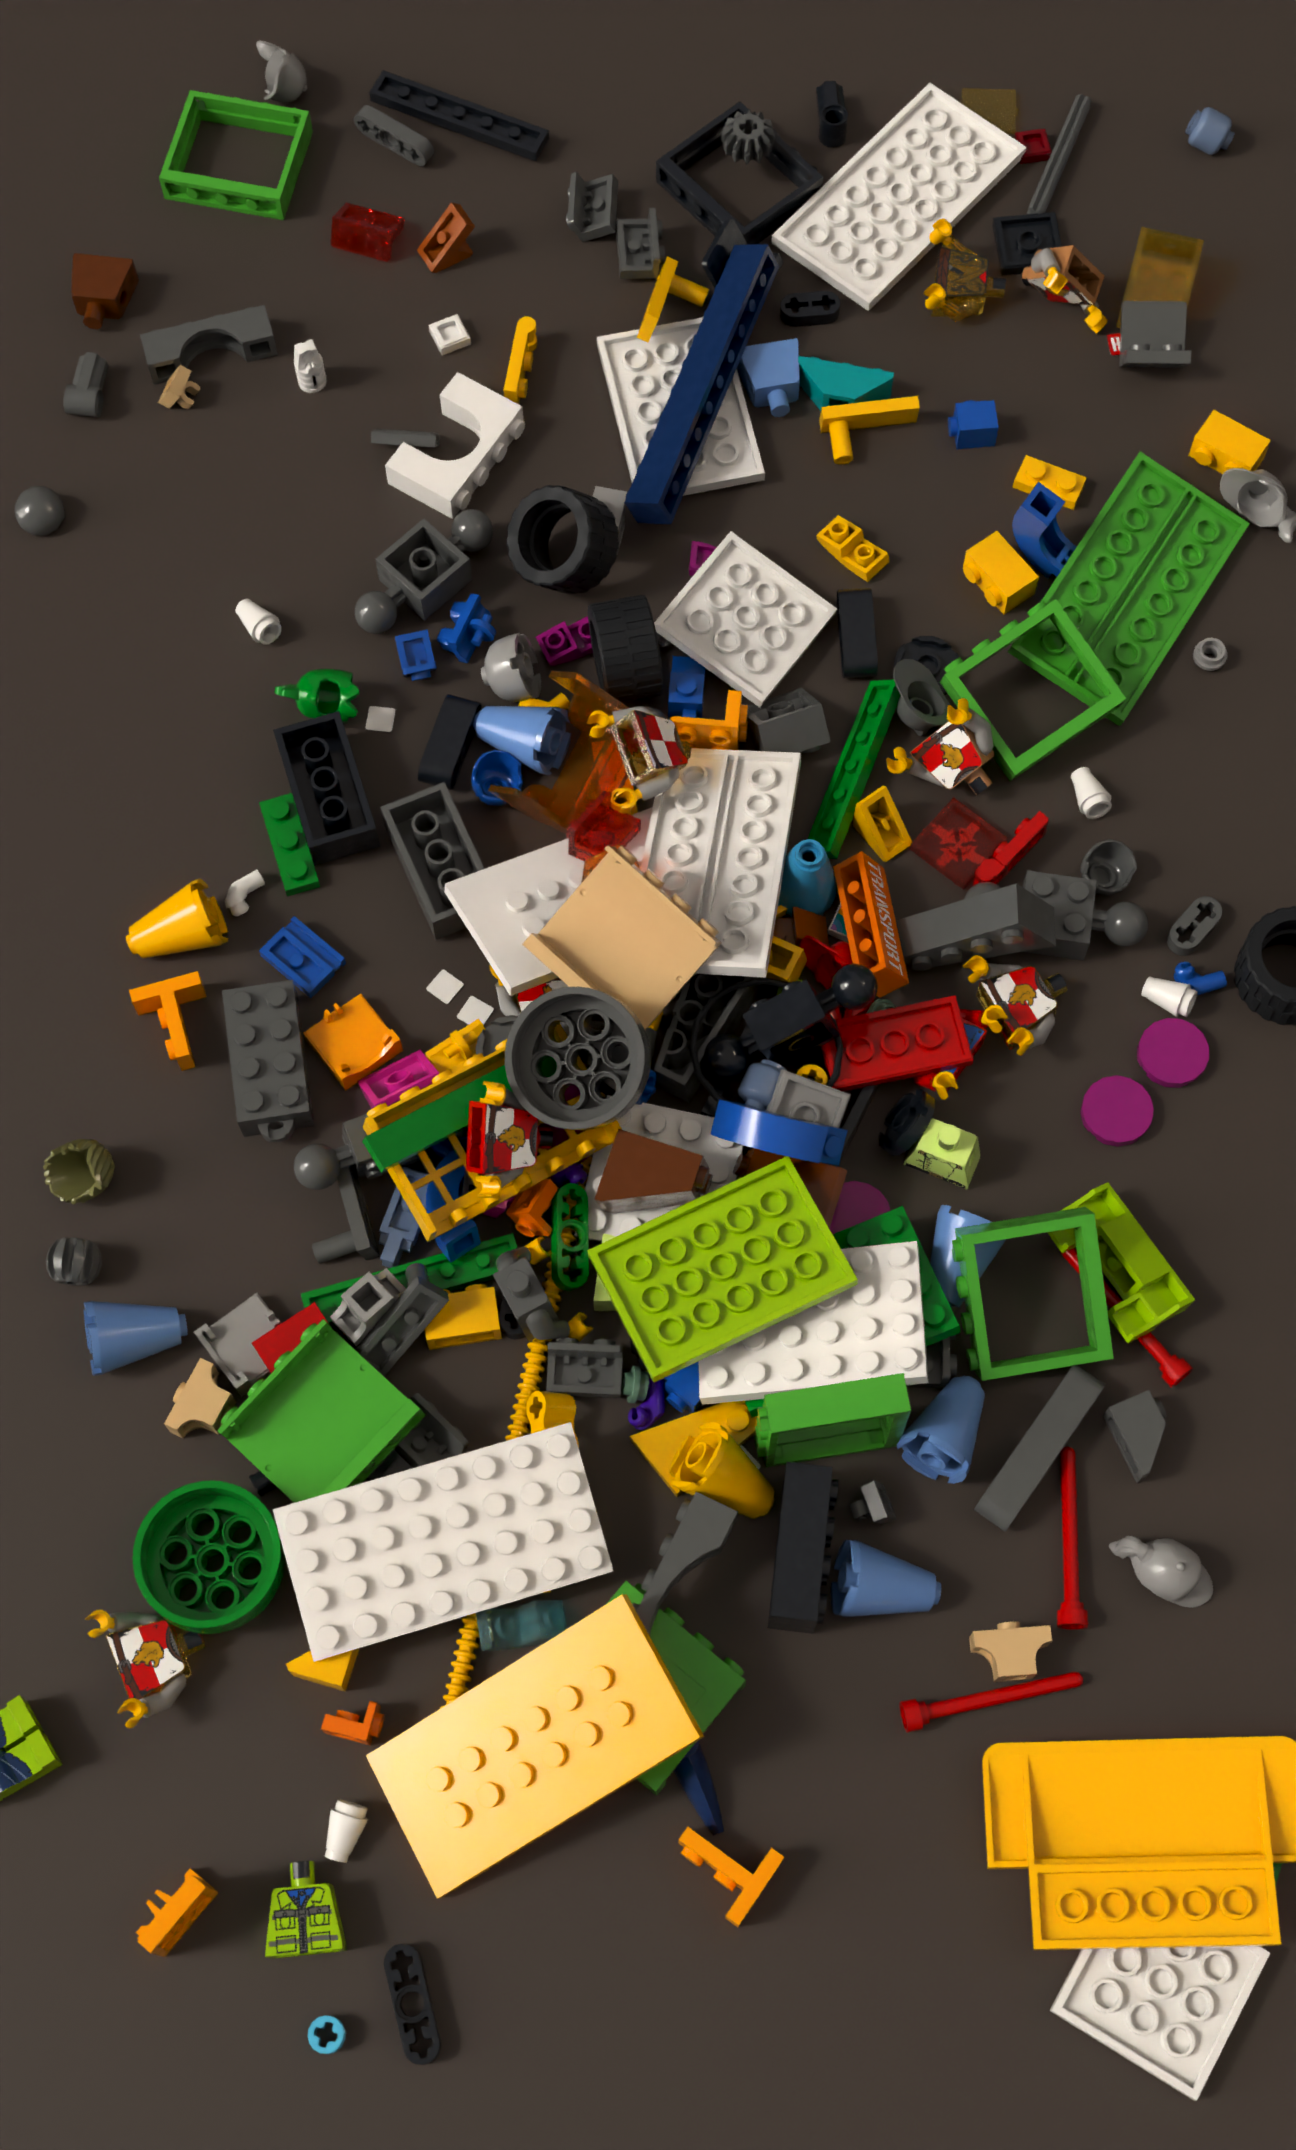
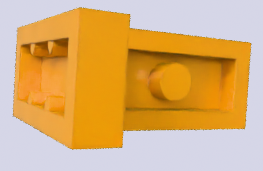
M196 971L130 989L131 1001L138 1016L157 1011L162 1029L168 1028L171 1039L165 1040V1045L170 1061L177 1060L182 1071L194 1068L195 1063L180 1004L207 997L199 972Z
M689 1827L686 1828L678 1840V1843L684 1847L681 1854L698 1867L703 1862L717 1871L713 1878L730 1891H733L736 1886L742 1890L725 1916L736 1927H739L784 1859V1856L771 1847L755 1873L752 1874Z

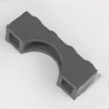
M265 305L248 307L244 310L218 314L211 318L185 322L181 325L165 329H155L151 332L140 334L154 385L167 382L180 364L187 368L198 354L210 349L223 348L238 353L246 362L278 355Z

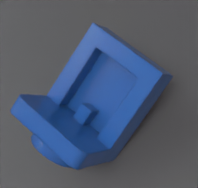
M428 629L395 636L403 677L411 676L412 681L430 678V671L436 670L437 666L433 656Z

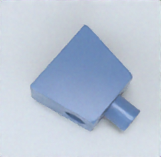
M797 338L746 346L737 366V371L753 406L757 408L770 406L771 414L774 417H782L788 414L790 411L789 402H795L799 397L800 377Z

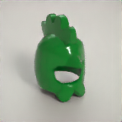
M315 669L301 676L297 684L275 686V694L294 699L298 710L310 719L339 711L343 724H347L348 719L354 718L358 713L356 707L351 703V700L360 693L358 686L352 683V672L340 669Z

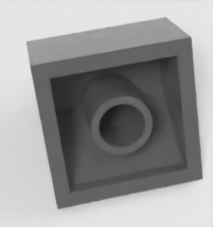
M803 688L769 698L760 708L755 704L748 705L747 731L756 751L812 753L819 750L821 745L831 742L822 704Z

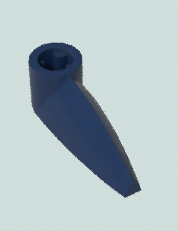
M698 1740L674 1769V1772L696 1812L709 1831L715 1836L724 1832L723 1821L710 1770Z

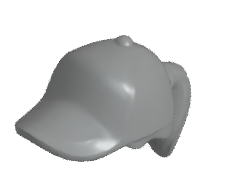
M261 40L257 41L256 46L259 54L268 61L265 70L267 84L265 93L268 95L263 99H272L282 103L295 101L302 92L307 90V77L303 64L293 53L290 54L285 49Z
M1231 468L1226 470L1220 480V492L1223 498L1240 515L1245 516L1253 524L1260 527H1278L1279 537L1283 541L1291 543L1293 532L1296 529V513L1287 506L1288 498L1283 484L1273 474L1263 469L1250 471L1242 468Z
M1126 1536L1119 1541L1109 1544V1548L1115 1556H1119L1121 1559L1126 1557L1131 1559L1138 1580L1155 1595L1179 1606L1189 1608L1201 1606L1212 1597L1213 1584L1211 1577L1201 1564L1199 1556L1187 1546L1171 1538L1156 1539L1143 1543L1134 1536Z

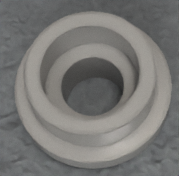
M1206 638L1195 646L1193 659L1204 670H1218L1227 660V650L1219 639ZM1205 654H1211L1215 658H1209Z

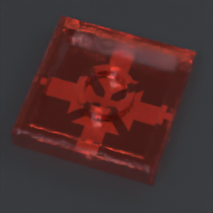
M953 797L910 844V850L964 890L975 878V871L980 866V863L984 859H992L996 848L1003 841H1007L1008 837Z

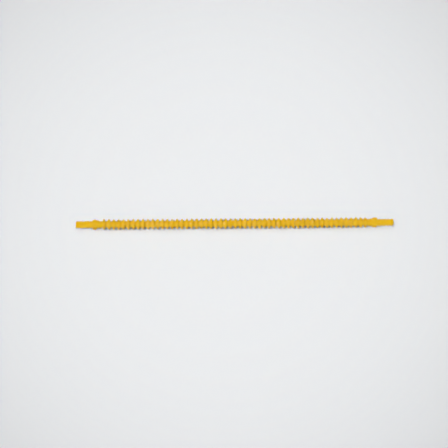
M591 1155L581 1163L584 1165L583 1170L587 1174H589V1164H591L593 1158ZM586 1179V1181H585L583 1184H581L580 1182H578V1185L581 1186L584 1190H585L584 1184L587 1183V1179ZM570 1194L564 1197L566 1203L569 1204V1215L562 1218V1221L570 1219V1210L577 1205L576 1200L570 1198ZM564 1228L561 1233L562 1240L567 1246L573 1247L570 1243L576 1240L575 1236L572 1235L575 1230ZM551 1261L547 1262V1267L550 1271L544 1273L547 1281L542 1283V1287L545 1288L544 1292L554 1311L557 1312L559 1307L556 1305V1302L562 1300L558 1293L563 1290L559 1289L552 1280ZM569 1267L564 1269L563 1272H567ZM535 1338L527 1344L531 1350L525 1353L528 1362L522 1364L526 1371L520 1374L523 1383L517 1385L521 1392L515 1395L518 1403L512 1406L516 1413L510 1415L513 1424L507 1427L511 1434L505 1436L506 1441L530 1433V1430L527 1428V1424H530L526 1414V1405L530 1395L534 1391H540L539 1387H537V1383L542 1382L539 1373L545 1371L541 1364L547 1361V1357L544 1356V1353L548 1352L546 1343L552 1341V1339L538 1340ZM486 1610L461 1618L465 1626L459 1629L462 1638L456 1640L459 1650H454L453 1652L457 1659L451 1662L454 1671L448 1673L451 1683L445 1685L449 1689L448 1694L443 1695V1699L446 1700L445 1706L469 1691L465 1684L471 1681L468 1672L474 1670L471 1660L477 1658L473 1651L479 1648L476 1639L482 1636L478 1629L484 1626L481 1617L487 1615Z

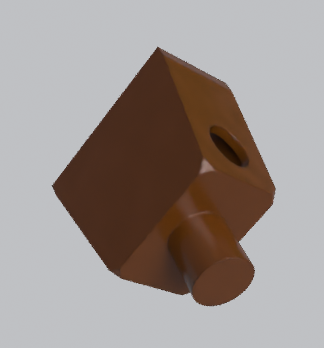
M80 253L73 254L71 294L77 313L84 316L83 323L85 326L91 329H100L104 318L120 319L123 317L139 280L133 259Z

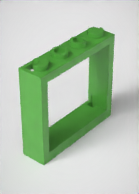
M190 90L159 177L164 199L284 220L313 134L309 111L273 105L267 102L261 103L238 97H227L209 92L204 93ZM201 120L294 136L277 189L184 172Z
M1057 599L1047 605L1044 601L1035 605L1027 612L1029 615L1027 619L1021 623L1013 620L999 631L1002 636L993 642L985 639L971 650L974 655L965 661L960 657L944 668L946 674H944L940 681L957 707L958 700L965 698L969 702V708L990 723L993 739V758L1009 781H1012L1109 715L1127 699ZM1050 618L1105 698L1016 758L960 678Z
M1087 1207L955 1228L956 1240H952L953 1249L951 1251L954 1262H959L961 1276L956 1277L958 1296L960 1299L964 1298L966 1312L961 1313V1323L964 1334H969L971 1348L966 1349V1358L969 1360L970 1371L974 1370L982 1381L1114 1359L1094 1212ZM1074 1228L1089 1346L991 1362L974 1244Z
M904 1373L764 1395L763 1407L757 1408L758 1417H756L757 1426H755L756 1435H754L757 1456H764L765 1466L773 1467L785 1465L786 1462L798 1463L897 1447L911 1413Z

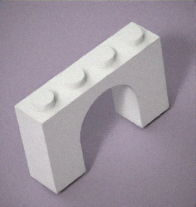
M459 372L455 374L440 394L441 410L443 415L477 434L480 441L476 448L463 458L445 461L435 459L403 442L385 465L389 485L452 519L460 509L464 510L468 506L472 493L478 486H482L486 482L491 468L496 462L499 463L503 460L507 447L513 439H518L525 428L521 405Z

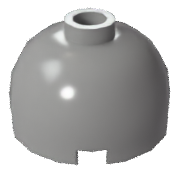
M512 634L496 640L489 647L485 656L484 666L481 667V676L484 684L490 686L492 691L505 701L520 702L529 698H537L541 692V675L539 673L534 676L532 665L538 662L531 642L525 634Z

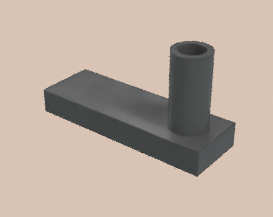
M352 1165L341 1169L337 1178L351 1230L312 1244L315 1258L319 1264L356 1251L365 1260L380 1256L361 1184Z
M413 1263L407 1267L405 1275L408 1287L355 1349L383 1376L388 1373L449 1301L448 1293L445 1290L430 1283L427 1268L421 1263Z

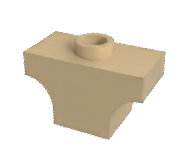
M200 1358L187 1383L182 1382L177 1388L173 1398L175 1404L164 1423L170 1433L184 1439L190 1431L203 1428L219 1435L217 1430L222 1426L221 1420L235 1406L236 1401L230 1392L217 1386L219 1372L213 1363Z
M1017 1621L999 1623L995 1630L973 1631L969 1637L971 1653L980 1654L989 1661L992 1667L994 1682L1031 1680L1037 1674L1035 1661L1037 1651L1047 1647L1052 1642L1051 1626L1021 1627L1020 1622Z

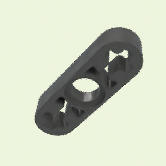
M364 105L354 116V123L362 134L417 166H424L434 155V148L427 138L370 105Z

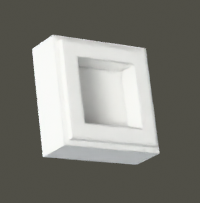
M458 314L429 325V332L442 356L471 345L470 336Z

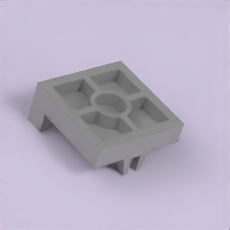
M255 1293L210 1327L205 1323L194 1333L242 1397L248 1393L249 1389L262 1378L265 1380L271 1374L252 1345V1342L280 1325L281 1322L259 1294Z

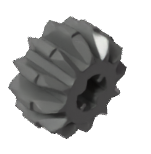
M750 108L744 115L737 111L734 118H727L722 131V142L726 155H732L734 163L744 160L746 165L749 164L750 160L760 164L762 156L769 157L775 143V133L772 129L771 119H764L762 112L753 115Z

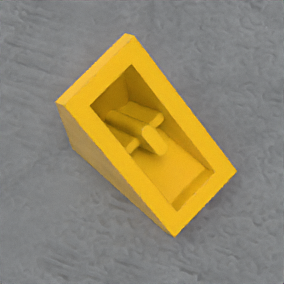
M881 786L856 804L853 827L884 862L889 861L913 844L886 786Z
M359 1648L315 1662L310 1650L286 1663V1666L294 1677L346 1692Z

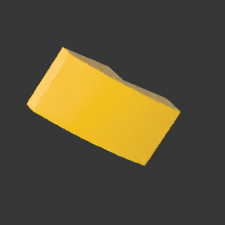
M839 515L816 535L817 540L832 556L866 582L871 580L890 562L886 551L864 539L861 528Z

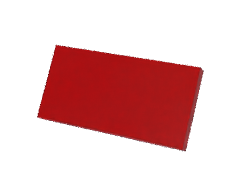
M956 995L836 1019L844 1050L840 1076L832 1086L834 1089L847 1091L973 1065L974 1060ZM834 1039L821 1046L829 1079L833 1074L837 1051Z

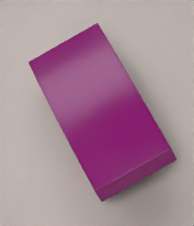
M588 616L570 626H567L566 622L563 621L536 636L550 666L566 663L593 653Z

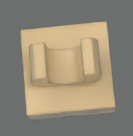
M180 364L169 377L158 403L170 409L177 401L182 408L190 409L195 401L188 398L185 392L195 396L200 390V386L197 383L188 381L192 371Z

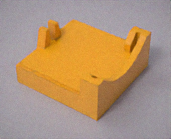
M361 993L343 1006L337 1003L333 1004V1012L330 1013L326 1009L323 1019L303 1033L306 1041L345 1091L358 1083V1080L368 1076L403 1051L398 1035L393 1029L390 1030Z
M191 1868L185 1873V1882L173 1896L158 1889L154 1892L166 1903L162 1909L150 1899L146 1902L155 1918L149 1925L141 1926L136 1933L139 1935L137 1942L151 1954L166 1957L219 1893Z

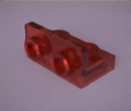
M346 202L332 217L331 246L388 262L392 257V243L404 230V218Z
M604 790L596 800H591L585 812L578 819H574L568 826L566 837L569 839L568 854L597 866L608 853L605 850L607 845L614 846L617 849L621 845L623 847L627 846L641 830V819L627 813L621 814L614 810L610 802L612 793Z

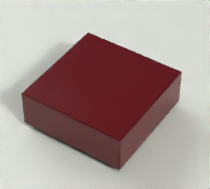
M1045 128L1015 132L1014 139L1027 147L1026 152L1021 157L1020 164L1049 160L1052 151Z

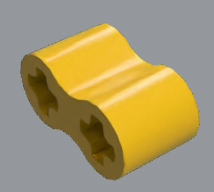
M534 1391L530 1395L526 1405V1414L530 1422L531 1433L571 1422L575 1434L574 1418L576 1415V1403L571 1395L546 1391ZM575 1434V1438H576L577 1445H578V1448H579L578 1437H577L576 1434Z

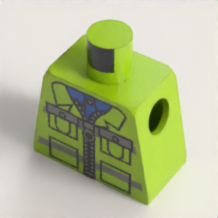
M314 1861L290 1863L291 1887L275 1888L272 1891L265 1949L266 1957L275 1959L347 1951L333 1885L330 1883L315 1884Z

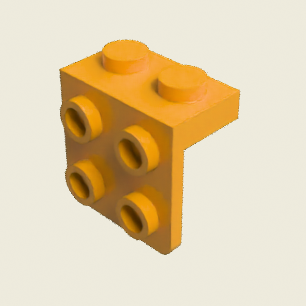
M728 690L725 720L672 716L670 720L675 724L683 748L739 750V741L746 742L748 705L742 704V691Z

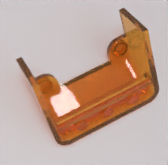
M551 671L549 677L574 694L568 706V719L574 727L582 731L552 790L544 785L532 784L526 787L523 792L516 788L491 785L488 791L526 816L570 836H576L603 826L610 812V795L612 791L617 788H623L628 778L611 729L615 728V725L608 726L602 737L593 738L589 735L590 730L593 726L599 724H587L589 716L596 710L603 711L610 716L613 715L612 711L629 707L578 672ZM635 725L616 728L642 735L641 730Z

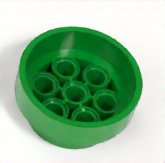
M223 1481L190 1483L173 1490L161 1498L142 1521L133 1547L134 1575L146 1601L168 1622L193 1633H223L250 1622L273 1599L280 1586L285 1568L283 1546L276 1521L271 1513L251 1492L235 1484ZM206 1519L213 1520L214 1528L208 1535H197L196 1530L200 1522ZM241 1527L251 1528V1535L246 1542H233V1535L237 1529ZM177 1548H186L187 1556L185 1560L180 1564H170L171 1553ZM215 1555L224 1556V1564L220 1570L216 1572H208L206 1570V1564L211 1557ZM260 1563L261 1572L258 1577L252 1580L243 1578V1571L248 1564ZM187 1584H196V1595L189 1601H181L179 1598L180 1590ZM225 1591L234 1592V1601L228 1608H217L216 1600L221 1593Z

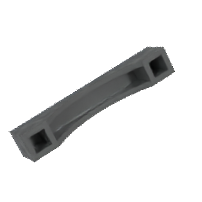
M697 1491L691 1501L688 1499L683 1501L676 1516V1520L680 1521L675 1535L670 1533L666 1535L658 1553L664 1557L657 1570L650 1568L641 1587L646 1593L640 1605L632 1604L649 1636L661 1605L675 1585L698 1565L721 1554L738 1520V1511Z

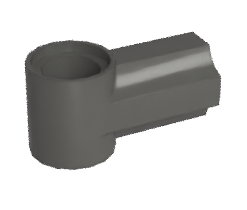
M86 352L85 355L80 356L72 385L68 384L65 388L63 399L65 413L91 417L101 416L103 409L102 389L109 367L107 359L92 352Z

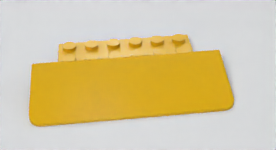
M1286 1736L1015 1742L994 1744L984 1753L982 1771L987 1870L1028 1869L1033 1950L1281 1945L1273 1863H1296V1742Z

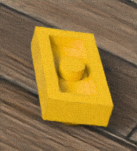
M1026 455L1014 479L1013 488L1030 494L1036 484L1040 482L1065 501L1063 507L1074 510L1087 477Z

